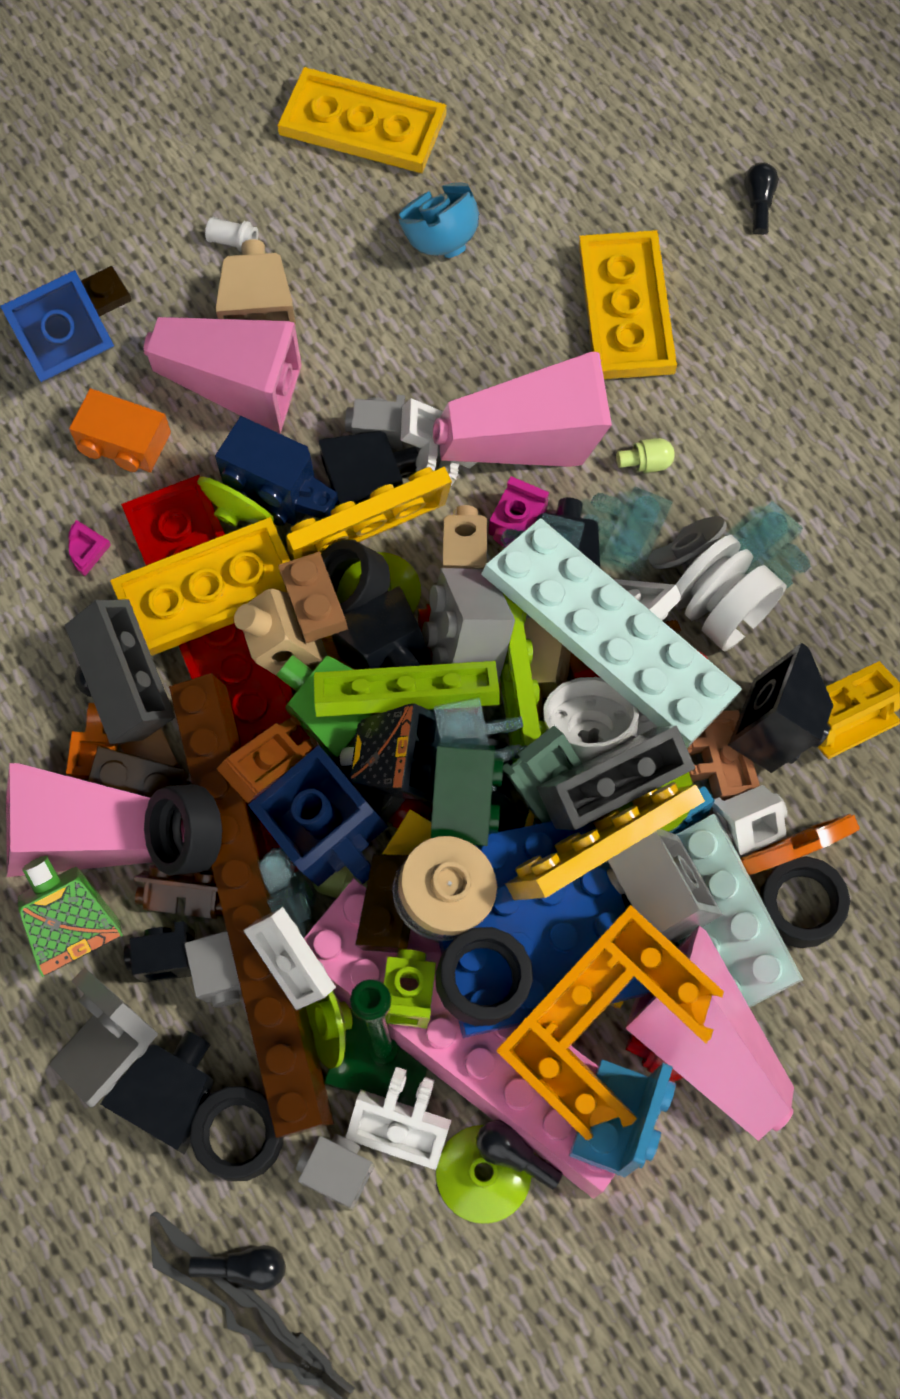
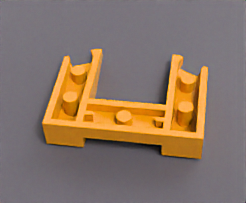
M632 905L625 910L496 1050L586 1141L594 1138L591 1130L592 1126L619 1117L623 1127L632 1125L637 1120V1117L569 1049L634 977L638 979L705 1044L712 1038L714 1029L704 1026L712 995L721 998L724 995V991Z

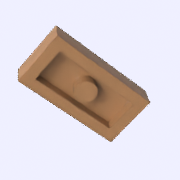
M320 551L278 565L306 643L348 630L346 619Z

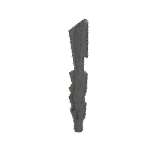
M151 1213L149 1222L153 1268L225 1307L227 1329L249 1335L255 1352H266L275 1368L292 1370L301 1385L319 1386L335 1399H349L355 1387L336 1373L332 1362L302 1332L299 1337L290 1332L280 1315L250 1287L242 1286L235 1288L223 1277H190L189 1264L192 1256H213L160 1213Z

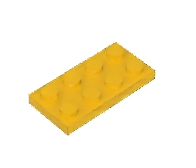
M304 67L278 123V131L280 136L423 174L447 115L446 104Z
M658 230L579 236L578 246L591 350L600 354L604 379L675 374L677 361Z
M445 466L435 471L431 467L421 469L408 478L409 482L395 488L393 484L384 485L374 490L370 494V499L356 505L354 501L340 504L331 510V516L317 522L314 518H309L297 523L291 528L292 532L286 535L287 554L290 561L319 551L321 554L329 545L340 540L362 542L446 505L452 481Z
M269 517L111 579L110 582L118 600L129 599L150 654L153 656L233 624L237 609L241 605L250 602L265 590L276 589L287 593L278 565L289 562L290 559L272 518Z
M673 782L660 789L656 788L633 800L634 806L621 812L618 809L613 810L595 820L593 824L596 829L583 835L577 832L554 845L557 853L548 855L543 859L539 855L522 863L515 868L518 876L505 883L514 900L546 898L702 804L705 800L696 784L678 788L676 783Z

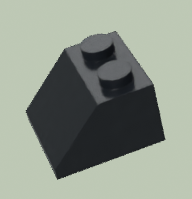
M800 643L754 678L728 744L729 747L770 773L786 763H794L810 747L816 748L820 746L830 731V725L827 722L833 708V703L808 646Z

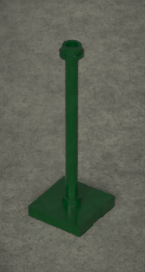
M364 980L358 983L351 992L350 1011L352 1027L346 1030V1047L343 1062L339 1067L329 1069L325 1085L359 1095L361 1090L386 1098L395 1068L398 1067L407 1070V1079L397 1102L415 1107L419 1084L426 1077L428 1069L390 1038L385 1016L391 1007V995L388 988L378 980Z

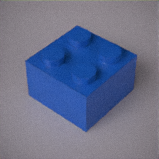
M75 270L0 306L41 383L114 348V344Z

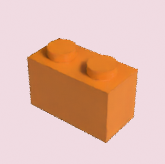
M91 388L69 427L77 449L83 455L92 459H99L100 456L110 458L119 467L129 472H137L138 469L151 473L171 434L165 413Z

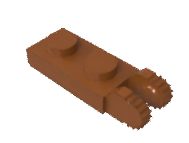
M295 716L290 717L280 725L274 724L228 756L216 768L247 803L269 788L318 746L319 743L313 736L305 739L298 746L290 738L301 723Z

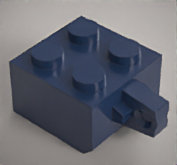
M243 416L239 417L215 455L222 483L263 507L273 516V523L276 525L284 526L285 523L294 526L301 522L306 514L324 519L331 515V510L338 503L337 492L314 477L308 446Z
M319 745L248 805L295 866L318 887L344 866L364 884L368 880L371 864L362 854V851L369 846L372 840L389 827L339 766Z

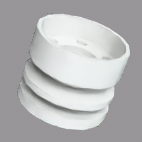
M732 535L724 536L701 553L689 565L676 584L682 600L675 606L679 610L687 607L685 616L691 621L699 619L710 612L704 622L702 631L723 651L731 649L745 637L736 629L741 621L744 620L754 629L775 607L787 587L765 565L757 567L746 575L745 573L754 556L748 549L739 552L741 544Z
M599 677L577 678L562 683L549 694L543 706L546 731L555 725L565 735L582 763L638 736V708L634 707Z

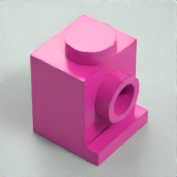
M510 476L507 488L489 520V534L493 536V539L499 545L506 548L536 522L539 514L546 513L549 492ZM510 511H513V512L518 513V514H520V515H519V516L513 515Z

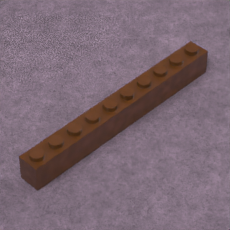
M212 673L171 685L169 689L191 782L206 788L214 797L220 811L222 841L218 857L212 865V870L276 1138L291 1137L334 1125L306 1006L298 1010L294 1008L243 931L256 920L280 909L281 905L260 820L248 806L252 801L247 803L216 769L228 756L241 748L227 687Z

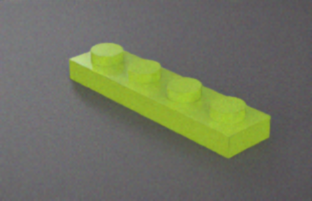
M504 595L515 618V623L500 681L512 763H515L520 759L518 754L544 734L546 728L544 722L538 719L537 704L540 692L539 684L536 679H532L530 664L533 659V645L531 640L526 638L524 629L527 614Z
M496 661L314 672L316 717L383 713L412 703L428 710L500 705Z

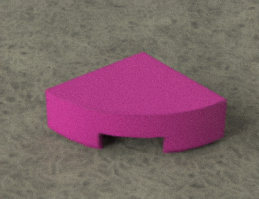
M75 520L70 528L68 535L69 555L76 569L86 576L111 544L109 540L78 520Z

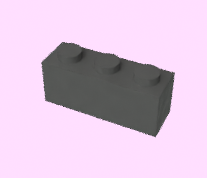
M129 599L95 600L65 624L110 744L143 741L176 718Z
M677 725L657 727L536 787L555 829L576 830L696 768Z

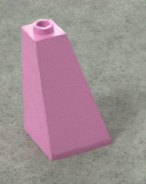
M157 318L153 332H148L144 341V354L148 356L152 371L240 416L281 434L302 366L294 322Z
M589 352L448 402L440 418H436L433 425V440L435 444H439L441 461L565 467L583 465L612 426L599 352Z
M9 763L6 787L7 877L24 876L22 868L29 862L42 856H48L56 872L67 871L74 867L83 870L152 863L146 847L144 834L145 812L150 798L19 763ZM181 820V833L184 842L185 831L183 820Z
M699 925L677 948L724 991L723 998L712 995L704 1026L714 1029L712 1038L705 1044L650 991L645 996L635 998L625 1029L664 1062L673 1066L677 1073L759 1141L771 1129L777 1132L790 1120L794 1111L791 1108L794 1086L707 931Z

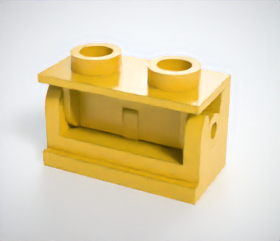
M880 661L826 686L833 703V708L827 722L830 725V731L824 742L817 748L827 759H830L900 724V718L894 713L900 709V682Z

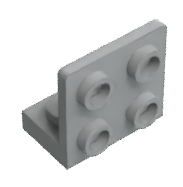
M84 967L71 982L84 993L79 1002L93 1016L51 1061L50 1066L79 1098L92 1108L113 1089L116 1081L132 1063L146 1052L149 1044L156 1038L158 1033Z

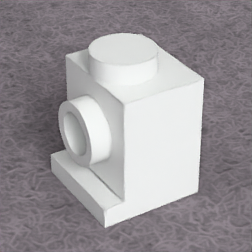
M764 785L725 801L720 797L714 799L715 801L712 806L713 814L719 817L740 858L787 838L784 820L787 817L786 805L777 793L773 794Z

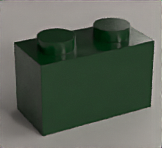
M438 742L431 838L451 836L466 840L473 845L488 846L489 833L498 834L500 805H491L492 786L501 787L503 758H494V746Z

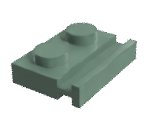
M555 725L518 754L520 759L511 766L506 763L503 766V771L540 824L551 822V818L536 786L583 764L565 735Z

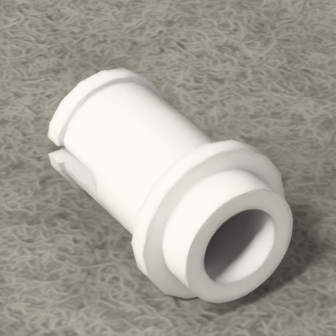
M211 217L206 225L205 236L208 242L237 247V250L241 252V245L244 241L250 239L258 240V229L253 227L251 222L248 221L239 224Z

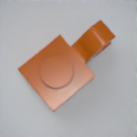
M89 703L85 732L72 731L66 775L69 777L88 780L98 745L114 750L118 749V743H109L94 703Z

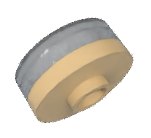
M451 836L431 838L418 845L399 867L393 883V899L401 919L415 933L436 941L454 940L459 934L475 928L491 911L497 894L496 876L487 857L470 842Z

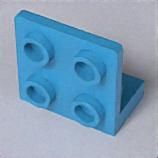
M602 1059L598 1064L595 1075L637 1117V1120L632 1125L623 1127L619 1117L592 1126L591 1130L594 1138L587 1141L576 1132L569 1156L624 1178L637 1168H642L646 1160L651 1162L661 1137V1132L654 1129L661 1111H668L676 1088V1083L669 1081L673 1066L662 1063L648 1077Z

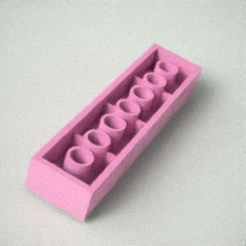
M354 878L304 937V940L316 958L323 964L326 973L336 988L333 991L336 997L341 1001H345L350 1008V996L354 987L368 979L384 983L387 957H397L398 954L393 952L363 951L355 945L366 887ZM411 928L407 949L424 952L427 955L426 961L436 962V972L442 955L439 943L423 931L420 932ZM434 976L431 1014L427 1029L387 1024L390 1038L493 1121L501 1120L512 1127L524 1142L533 1149L535 1154L562 1172L563 1176L594 1199L603 1193L615 1174L569 1156L577 1131L496 1052L518 1026L463 1038L458 1019L442 1004L436 991V976ZM403 977L400 980V985L404 990L412 991L418 987V982L416 979ZM570 1046L569 1049L596 1074L598 1066L573 1046Z

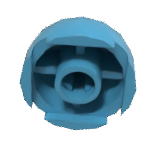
M463 182L443 185L444 193L432 197L430 191L411 201L401 210L399 214L401 219H398L411 245L419 252L432 256L444 255L445 258H452L461 254L466 249L465 244L472 239L479 225V211L468 183Z

